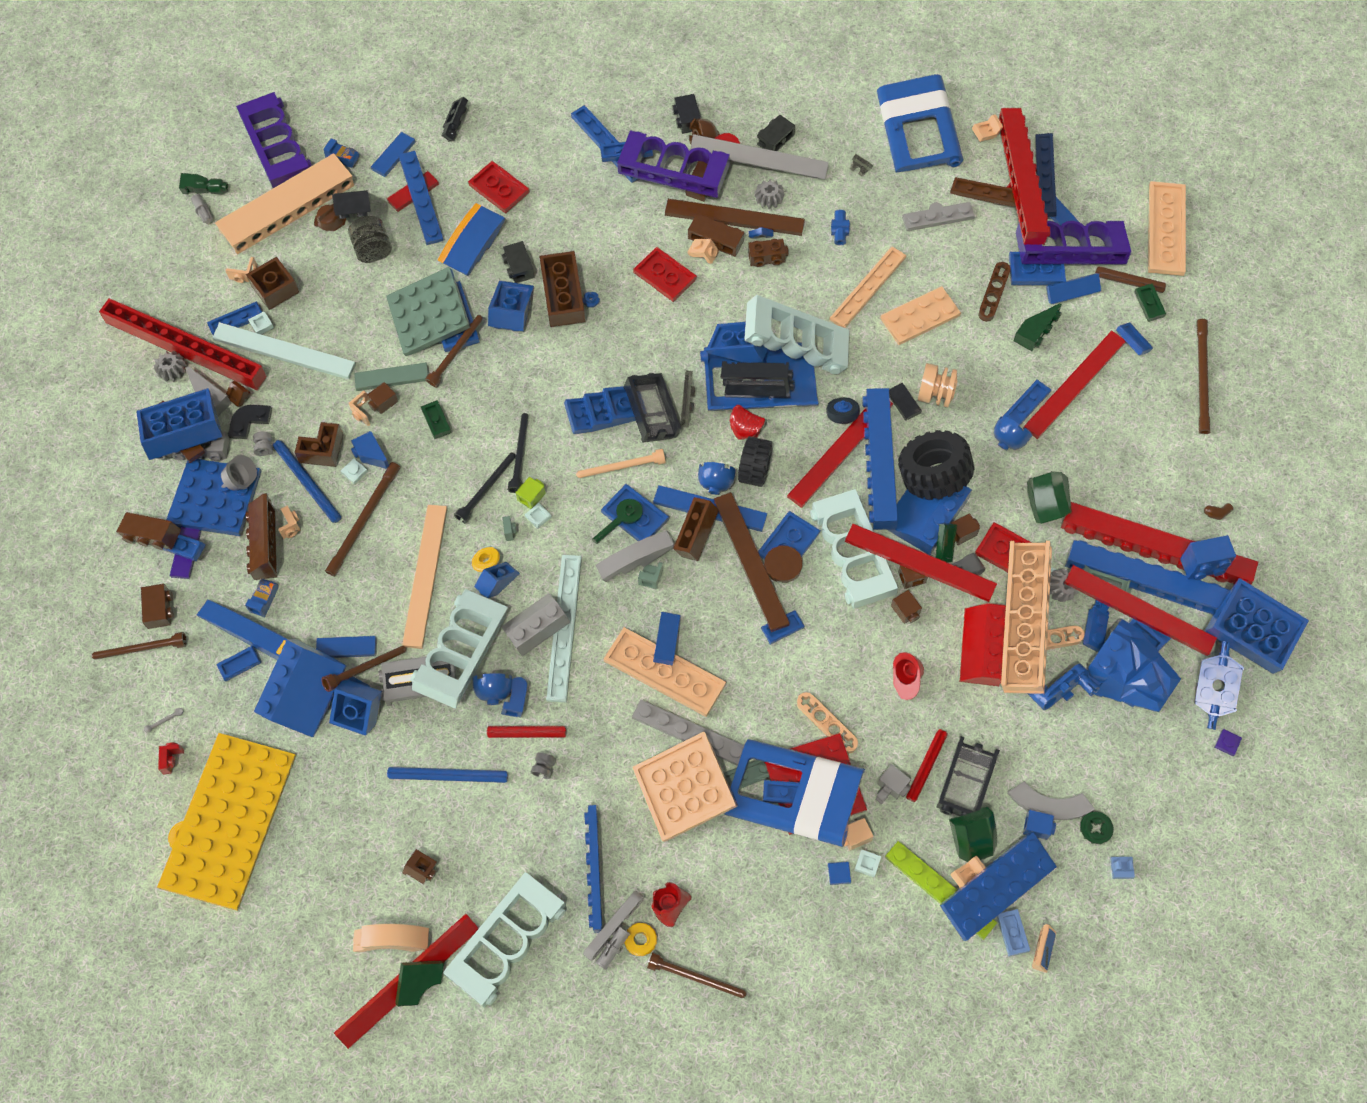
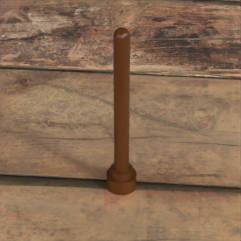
M481 315L475 317L470 324L471 328L466 329L436 371L426 376L425 381L428 384L437 388L441 382L440 379L443 372L482 322L483 317Z
M178 632L167 639L93 652L91 657L96 660L167 646L183 648L187 646L186 642H183V640H186V635L184 632Z
M400 646L338 675L328 674L322 677V685L327 692H330L340 682L405 653L406 647Z
M652 952L647 969L653 971L663 969L740 998H745L747 995L746 991L741 988L663 961L664 958L660 957V954Z

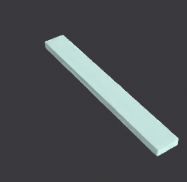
M220 322L212 337L214 341L348 380L355 367L354 361Z
M562 555L557 603L566 614L570 623L553 634L546 698L549 702H567L581 556Z

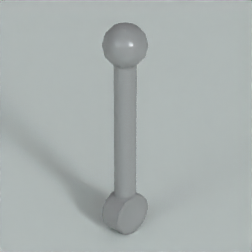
M177 708L173 714L152 725H146L144 731L150 733L153 728L175 716H181L183 710Z

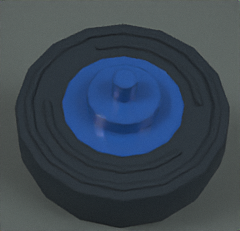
M840 397L828 403L826 413L831 421L846 424L858 418L860 408L858 402L854 399Z

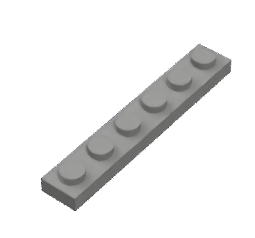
M640 699L632 719L683 742L705 732L715 755L738 766L744 745Z

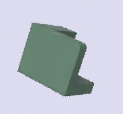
M659 562L658 567L646 565L643 571L639 572L638 585L657 589L663 572V563Z

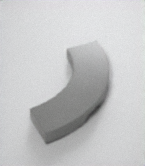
M1025 781L1007 793L1024 810L1054 815L1053 820H1073L1095 810L1083 793L1066 799L1050 798L1033 790Z

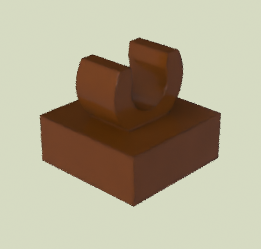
M231 381L226 395L234 405L240 407L249 398L251 392L237 381Z

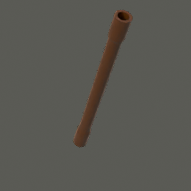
M1203 318L1197 320L1199 434H1210L1208 320Z
M394 462L389 464L383 474V478L346 539L325 569L327 574L333 577L336 576L346 555L389 484L401 467Z

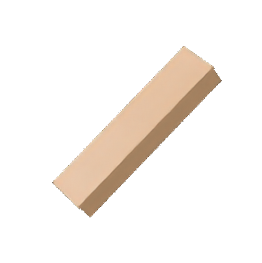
M332 154L215 222V224L238 255L331 200L332 194L327 196L330 190L335 189L333 194L343 193L353 187L352 175L336 155ZM345 181H349L347 186L341 187ZM320 198L318 203L312 204L315 199ZM301 207H305L304 211L297 213ZM290 215V218L287 221L282 222V220L286 216ZM275 224L272 230H267L269 226ZM260 233L257 239H252L255 234ZM245 242L243 247L237 248L240 243Z
M1010 541L1001 680L1004 693L1045 694L1052 561L1050 541H1046V543H1015Z

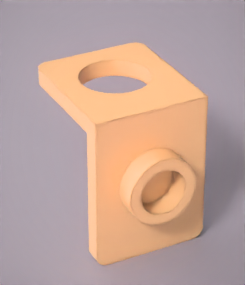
M250 258L247 271L227 268L228 278L238 283L249 282L246 274L252 271V265L253 270L257 268L258 265L255 258Z
M363 390L349 402L353 417L357 421L362 420L369 426L368 417L359 410L369 400L366 391ZM363 397V400L357 404L358 400Z

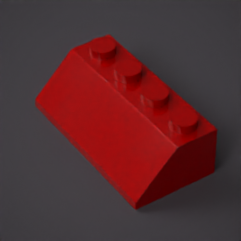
M986 603L964 609L959 682L1000 686L1002 680L1006 605Z

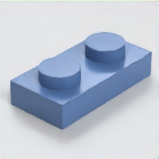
M1018 909L1000 913L997 916L1008 957L1030 952Z

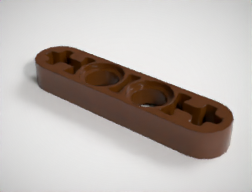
M998 262L994 267L978 313L982 321H991L995 316L1011 270L1010 265L1006 262ZM1004 268L1002 277L998 276L1000 269ZM999 282L1002 286L1000 288H996L992 285V283ZM994 296L997 301L990 302L987 297ZM987 306L991 307L989 314L985 315Z

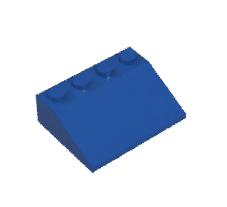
M209 388L136 411L140 442L149 460L161 458L162 456L223 437Z
M963 486L960 492H955L953 496H945L939 500L937 498H933V500H927L925 497L923 499L918 498L907 489L897 503V527L888 531L924 553L931 555L937 546L939 524L951 523L956 519L969 500L972 489Z
M1239 578L1214 613L1205 632L1217 637L1216 640L1221 643L1224 641L1227 645V642H1230L1231 649L1274 674L1285 667L1309 620Z
M287 639L254 712L272 722L314 737L334 695V690L327 692L324 689L321 679L328 674L338 675L344 672L347 665L298 639Z

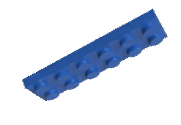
M1034 832L1029 833L941 903L940 907L963 941H967L1057 866Z

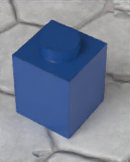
M1029 810L1026 814L1023 834L1027 835L1034 832L1037 838L1048 840L1051 835H1054L1056 823L1053 822L1054 815Z

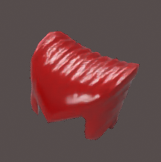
M736 405L733 407L729 421L735 437L738 440H743L749 436L757 438L764 426L765 418L753 414L741 405Z
M666 882L665 888H660L653 892L651 907L661 923L667 927H673L684 907L692 900V896L676 884Z

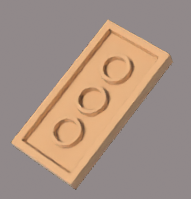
M941 286L882 314L880 319L898 345H901L959 317L961 312Z

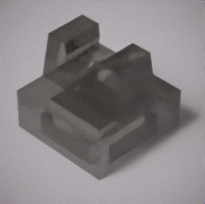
M855 153L850 170L854 172L856 168L860 167L858 175L862 177L872 169L873 165Z

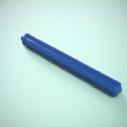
M276 440L273 443V448L330 521L337 523L341 520V515L283 441Z
M389 767L387 777L389 779L506 783L508 773L507 771Z

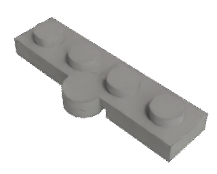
M934 202L928 210L902 215L906 231L971 220L975 217L970 202L944 207L942 204Z

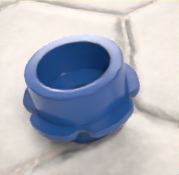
M587 292L584 294V298H582L583 304L589 308L597 306L600 302L596 292Z

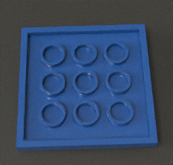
M196 459L189 463L187 460L166 520L172 521L180 528L186 527L199 529L200 531L241 536L246 521V512L249 511L248 504L253 500L261 469L256 468L257 476L246 489L234 491L227 487H221L223 485L221 473L228 463Z

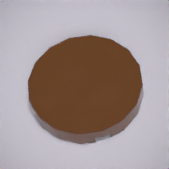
M780 545L772 548L767 553L764 567L772 580L788 583L794 581L800 575L803 560L800 553L794 548Z

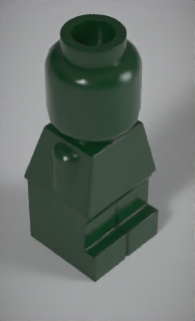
M181 173L179 189L182 194H189V192L204 194L210 192L211 194L221 195L224 192H228V182L217 178L208 180V178L196 173Z

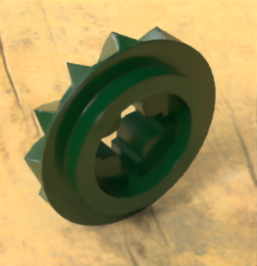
M1090 812L1080 822V832H1082L1084 839L1090 841L1091 844L1101 845L1108 842L1113 835V823L1104 813ZM1092 824H1103L1100 828L1101 833L1098 831L1091 833L1093 829Z

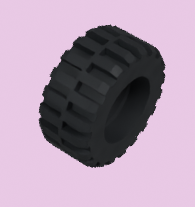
M935 430L932 433L929 431L922 436H916L913 441L910 440L907 443V447L904 446L898 458V466L906 489L918 498L923 499L925 497L927 500H933V498L939 500L945 496H953L955 492H960L963 486L966 487L969 484L975 470L970 447L966 439L955 432L952 434L951 431L947 430L944 432Z

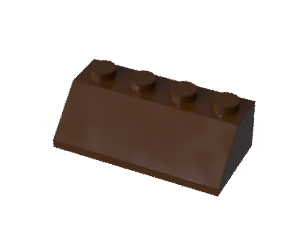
M264 493L248 504L249 511L246 512V520L249 523V528L246 529V536L249 540V546L246 547L247 556L249 557L247 572L254 580L277 578L275 507L267 493Z

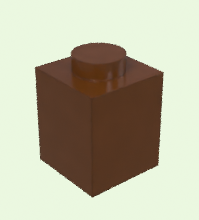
M385 382L367 394L369 407L374 412L377 410L380 414H383L398 402L396 393Z
M970 513L951 522L957 524L955 539L957 545L978 536L980 530L979 522Z
M909 590L892 599L891 607L904 624L907 622L913 623L920 618L922 607Z

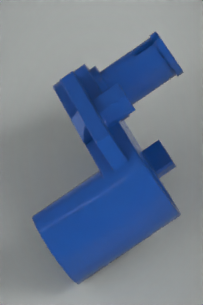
M1077 664L1050 687L1045 684V694H1027L1043 710H1047L1061 698L1069 701L1074 695L1071 690L1077 685H1080L1090 696L1094 695L1093 691L1097 693L1100 687L1088 677V670L1082 664Z

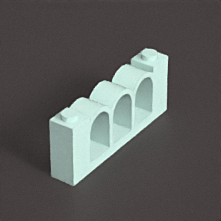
M760 295L754 296L747 302L746 342L760 347L763 345L772 351L782 348L787 356L794 359L803 356L812 366H822L823 370L831 374H839L848 368L849 329ZM772 319L781 322L780 339L772 332ZM793 327L802 330V347L794 340ZM815 335L824 338L823 355L816 349Z
M856 489L813 502L812 510H810L811 518L817 522L818 526L822 525L823 538L828 543L833 544L831 551L832 560L838 566L843 567L841 581L847 588L846 593H844L847 604H851L852 608L855 609L895 596L898 587L886 559L870 552L849 558L841 556L837 552V548L846 543L845 538L848 532L833 534L827 528V525L833 521L854 515L858 526L873 531ZM874 561L879 573L878 576L869 579L854 581L848 577L846 572L852 567Z
M467 589L463 591L462 595L457 596L454 603L456 608L451 612L449 627L439 633L437 648L427 654L425 665H421L418 671L415 670L410 680L412 681L413 691L455 709L502 626L508 608ZM460 619H468L487 627L482 637L459 627L455 622ZM448 640H457L476 649L472 657L469 658L448 649L443 643ZM444 661L464 671L459 680L433 669L432 663Z
M525 872L449 964L443 974L482 1007L485 1008L487 1004L489 1006L492 1005L498 996L496 995L498 991L496 986L502 985L510 974L509 963L519 962L526 957L529 951L528 939H536L543 935L548 927V920L552 923L555 919L560 920L566 911L564 910L566 907L565 903ZM519 898H522L542 915V923L534 931H525L506 917V914ZM501 921L523 938V946L517 954L506 955L486 940ZM482 944L504 963L501 975L495 979L482 977L467 964Z

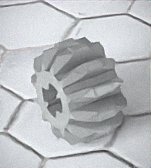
M769 179L766 182L763 180L762 184L757 185L755 198L757 204L761 203L762 208L767 205L768 209H770L771 205L776 208L778 204L782 203L784 190L782 185H778L777 181L772 182Z
M174 350L171 353L166 351L164 355L159 354L160 358L154 359L155 365L153 366L157 376L160 379L163 378L166 382L169 378L174 382V377L176 376L181 379L180 373H185L186 363L183 357Z
M1067 569L1051 572L1050 594H1052V599L1058 600V602L1072 600L1074 595L1078 593L1076 589L1064 584L1069 573Z

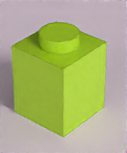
M528 477L516 492L517 501L532 509L546 494L544 484L538 479L534 480Z

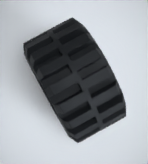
M751 436L747 438L738 470V480L740 483L758 487L764 485L772 456V441Z

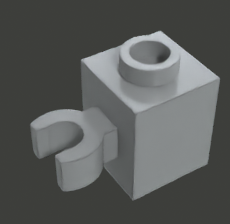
M891 764L878 781V785L883 789L878 793L875 800L882 805L889 795L893 796L896 800L900 795L904 797L911 788L908 786L911 779Z

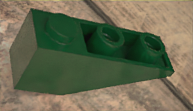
M1059 303L1025 319L1017 330L1013 341L1030 351H1033L1035 347L1039 348L1044 340L1042 338L1043 335H1048L1053 327L1051 325L1053 321L1057 322L1062 314L1060 312L1062 304Z

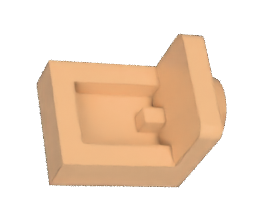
M994 114L988 121L974 124L972 130L981 142L997 137L1003 126L996 114Z
M695 239L687 253L691 257H704L709 264H712L719 250L711 239Z
M287 505L281 508V511L288 524L278 529L283 539L292 538L297 532L301 531L297 524L299 518L295 510L291 512Z
M975 856L950 875L961 888L986 867Z

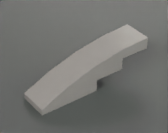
M666 530L627 546L596 564L602 580L607 582L621 572L627 574L640 564L645 567L672 549L675 544Z

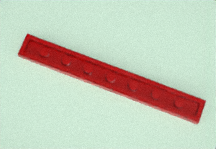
M1111 330L1024 425L1023 429L1026 428L1036 439H1039L1126 341Z
M890 401V409H891V408L893 407V403ZM866 408L787 495L788 499L803 508L864 439V428H867V423H863V412H866Z
M852 524L845 538V542L987 602H990L997 583L856 524Z
M1073 565L1064 581V584L1206 656L1210 655L1217 637Z
M467 914L463 915L412 962L442 961L444 963L479 928ZM399 974L334 1032L336 1037L348 1049L396 1006Z

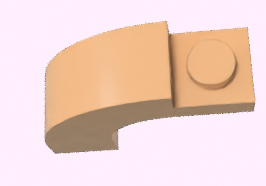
M405 924L362 926V929L354 931L353 952H366L377 949H398L410 952L426 950L428 948L429 928Z

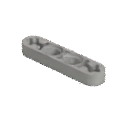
M634 891L588 945L583 953L586 958L593 961L603 950L606 942H609L608 939L612 935L614 936L618 927L623 926L622 922L625 919L628 920L643 902L644 897L640 893Z

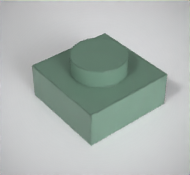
M510 516L502 517L506 541L514 540L513 534L517 533L515 522L511 523Z

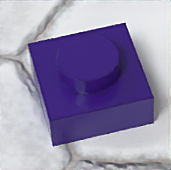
M1223 729L1214 748L1234 756L1242 737Z

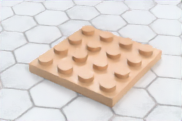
M705 732L633 767L661 839L664 842L738 807Z

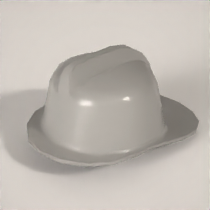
M245 455L235 456L221 473L223 481L221 487H227L234 491L246 489L257 476L256 466L253 461Z

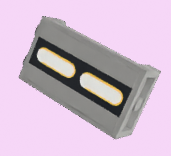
M426 657L381 663L382 670L379 671L380 682H383V689H380L382 691L381 700L385 701L387 706H392L391 702L427 697L413 691L412 681H410L415 670L418 671L421 665H425ZM444 661L432 663L431 666L436 671L457 679L456 667Z

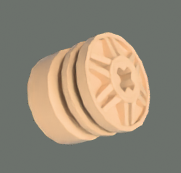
M926 363L917 401L930 403L932 397L936 396V405L939 406L941 398H945L944 407L948 408L954 398L957 386V370L953 369L951 377L947 376L948 368L945 367L942 375L938 374V365Z

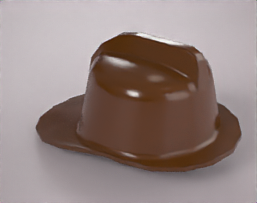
M333 204L324 205L315 216L314 226L325 231L334 232L345 225L346 218L339 219V216H335Z

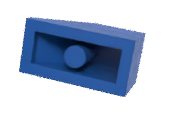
M372 431L351 440L353 445L351 451L355 459L359 457L362 463L385 469L388 468V461Z
M508 562L500 563L483 569L474 587L482 596L491 598L504 590L520 573Z

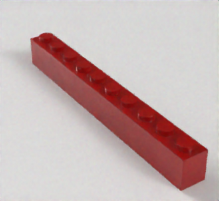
M1001 108L998 119L1003 128L1000 134L1023 244L1045 245L1047 237H1050V226H1047L1048 216L1044 212L1045 202L1041 199L1042 189L1039 188L1036 163H1033L1034 153L1030 149L1031 140L1028 139V127H1025L1026 118L1021 108Z
M108 298L99 311L106 324L169 352L174 350L183 358L256 391L267 377L262 365L113 299Z
M1071 502L1072 512L1063 518L1060 527L1069 534L1077 533L1083 535L1088 540L1096 539L1102 541L1107 546H1118L1125 552L1133 551L1139 553L1144 558L1152 557L1158 559L1162 564L1170 563L1176 565L1181 570H1184L1180 558L1189 544L1196 542ZM1236 555V558L1224 574L1208 576L1214 577L1218 582H1229L1234 585L1241 578L1251 585L1254 582L1259 562Z

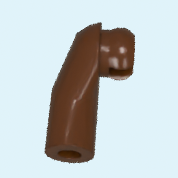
M1226 503L1221 508L1208 505L1205 507L1204 513L1210 518L1221 520L1231 513L1234 508L1230 503Z

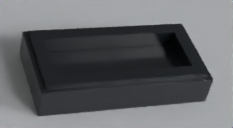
M903 382L889 389V398L905 421L921 414V408Z

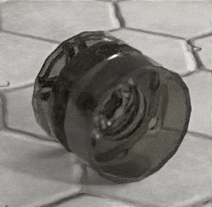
M365 216L355 220L349 226L347 232L359 261L372 263L386 258L391 253L392 245L383 221L379 217Z

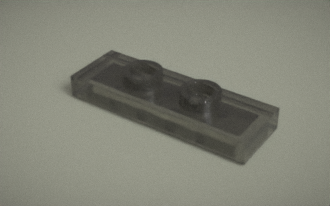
M687 370L685 372L681 413L682 427H689L690 413L694 412V402H691V397H695V386H692L693 371Z

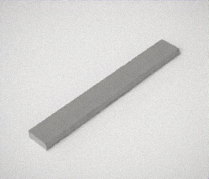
M693 134L690 150L700 147L707 149L711 154L713 150L722 151L730 154V161L825 180L828 168V162Z

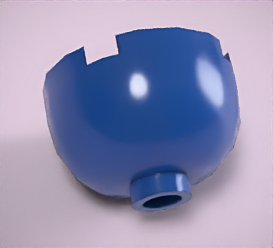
M1000 416L994 427V436L999 441L998 446L1006 451L1008 448L1018 450L1024 447L1033 435L1026 428L1023 430L1019 423L1006 416Z
M704 462V466L699 464L698 480L704 489L709 490L708 493L719 495L720 492H725L733 485L736 469L730 466V469L724 468L725 464Z
M490 673L482 674L480 679H477V675L472 677L475 695L480 700L487 701V705H499V701L505 700L511 693L512 675L505 678V674Z

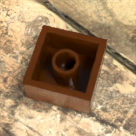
M277 256L246 274L251 287L268 310L299 293L295 280Z

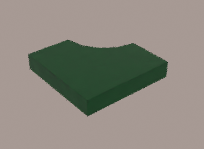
M442 961L402 962L395 1004L398 1007L418 1005L421 996L427 989L441 984L444 963Z

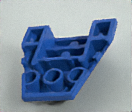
M1123 619L1115 630L1112 631L1088 667V677L1100 687L1097 693L1093 691L1094 695L1114 699L1117 702L1133 704L1136 707L1160 712L1181 680L1179 675L1140 629Z

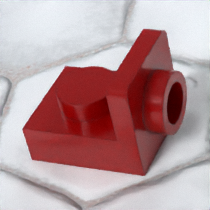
M171 742L166 743L165 746H159L158 770L163 775L171 774L172 768L175 767V758L172 755L184 754V749L178 743Z

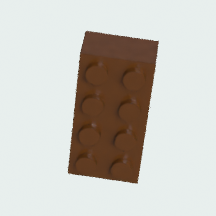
M575 251L539 256L550 327L586 322Z

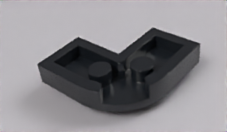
M251 404L240 407L232 416L228 437L232 439H248L251 423L269 424L272 407Z

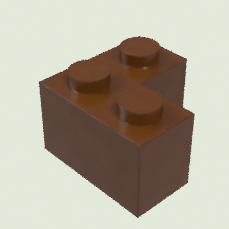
M321 422L317 438L298 436L294 453L299 463L336 467L344 435L340 425Z

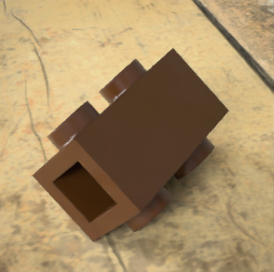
M783 239L748 242L750 266L780 265L785 263L786 256L789 255L788 246L784 245Z

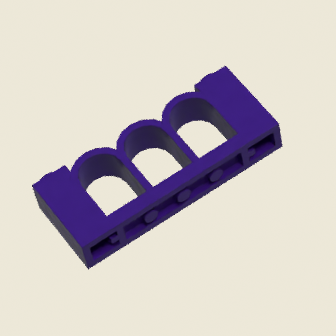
M275 92L236 106L272 188L277 187L312 166L310 160L305 159L298 143L295 142L292 129L287 124L282 110L284 107L280 97H276ZM271 118H279L277 122L254 130L252 126ZM279 135H287L286 139L264 148L261 146L260 142ZM285 153H296L293 157L274 165H270L268 161Z
M630 130L617 162L618 174L718 198L730 165V154L714 150L711 154L707 149L700 147L689 151L688 147L681 142H671L666 145L659 137H647V134ZM649 150L661 152L656 166L640 163L645 152ZM678 155L684 158L680 172L664 168L669 157ZM703 161L707 164L703 178L687 174L689 166L693 162Z
M1047 220V226H1050V237L1055 241L1056 246L1024 245L1018 223L1016 238L1022 264H1127L1132 252L1124 221H1106V223L1091 221L1086 226L1077 221H1066L1060 226L1056 222ZM1065 236L1075 237L1079 240L1081 246H1067ZM1089 236L1099 237L1103 240L1105 246H1091Z

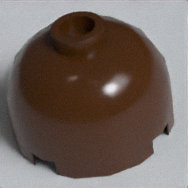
M693 119L690 124L689 130H692V135H689L690 144L692 143L693 134L713 139L720 135L714 123L708 119Z

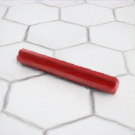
M488 726L487 737L564 738L566 737V727Z
M942 729L936 732L911 788L906 795V798L911 802L917 801L948 736V733Z

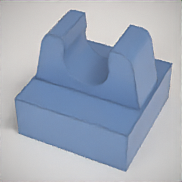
M1133 857L1110 858L1112 879L1135 878Z

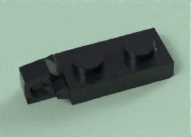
M461 97L452 103L443 125L444 130L441 136L448 140V142L452 141L456 136L455 130L461 124L460 119L467 109L468 100L465 97Z

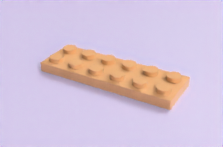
M1150 181L1148 273L1184 276L1186 272V184Z
M623 627L604 657V662L707 717L724 689L726 682L677 655H674L673 666L653 662L656 644Z

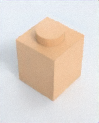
M865 818L847 825L848 835L844 847L847 846L849 851L873 840L874 836Z

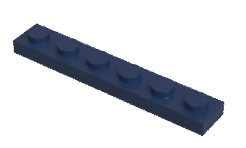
M1053 133L1035 134L1037 175L1039 176V188L1042 189L1041 199L1045 202L1044 212L1047 213L1048 217H1056Z

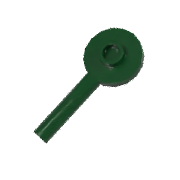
M624 499L616 508L617 517L592 538L593 542L598 544L622 522L633 524L639 521L643 513L641 504L634 499Z

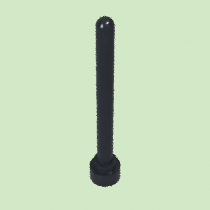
M527 413L521 415L513 478L508 482L507 489L510 493H516L523 484L520 477L529 417Z
M509 453L465 507L458 508L454 513L456 519L460 521L462 518V523H467L471 518L470 515L473 508L516 457L515 453Z

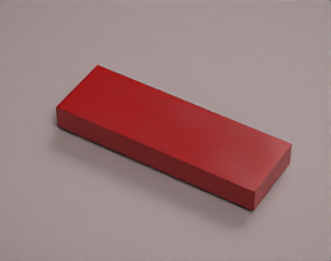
M429 171L423 174L428 192L439 185L438 180ZM408 185L387 198V202L397 212L413 202Z

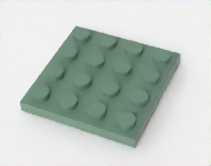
M450 267L444 268L386 296L405 356L412 355L471 328L453 271Z

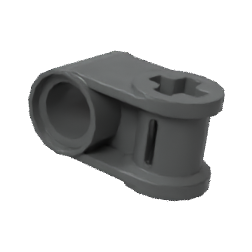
M971 553L952 564L978 576L986 570L976 553Z

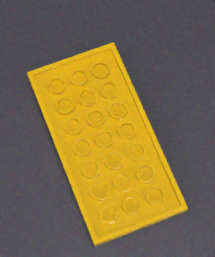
M218 733L157 888L238 911L296 755Z

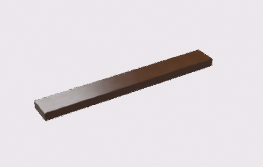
M669 198L665 209V216L693 220L696 214L730 226L751 229L763 227L771 229L773 232L802 236L805 223L804 218Z
M732 493L714 498L715 506L719 510V515L770 631L774 632L789 626V621Z

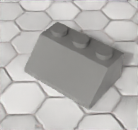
M548 593L501 627L521 656H524L568 625L570 621L555 599Z

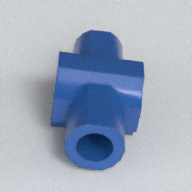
M836 210L834 212V219L831 221V235H834L835 245H845L846 236H849L850 221L846 220L845 210Z

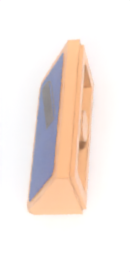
M1045 924L1040 930L1032 964L1033 969L1045 973L1048 971L1056 937V931L1048 924Z

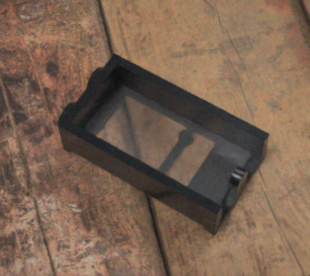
M722 361L720 377L723 379V386H725V397L791 398V391L795 390L793 370H790L789 362H786V364L737 362L735 364V362H732L730 364L727 361Z
M662 373L627 377L623 388L626 390L641 434L642 443L677 438L681 426Z
M961 736L936 808H939L943 814H955L958 816L980 810L1000 750L996 749L994 753L982 750V744L976 743L975 746L963 743L965 737Z

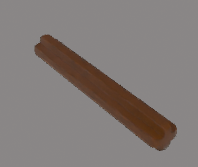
M1100 266L1095 271V273L1099 274V278L1135 287H1142L1153 283L1156 292L1164 293L1166 289V283Z

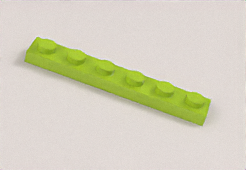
M899 841L885 856L890 863L940 904L958 891ZM992 920L976 934L984 940L997 922Z

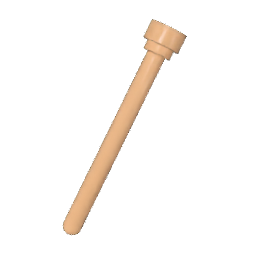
M658 449L652 455L580 470L576 475L578 478H583L654 462V464L658 463V465L666 463L663 449Z

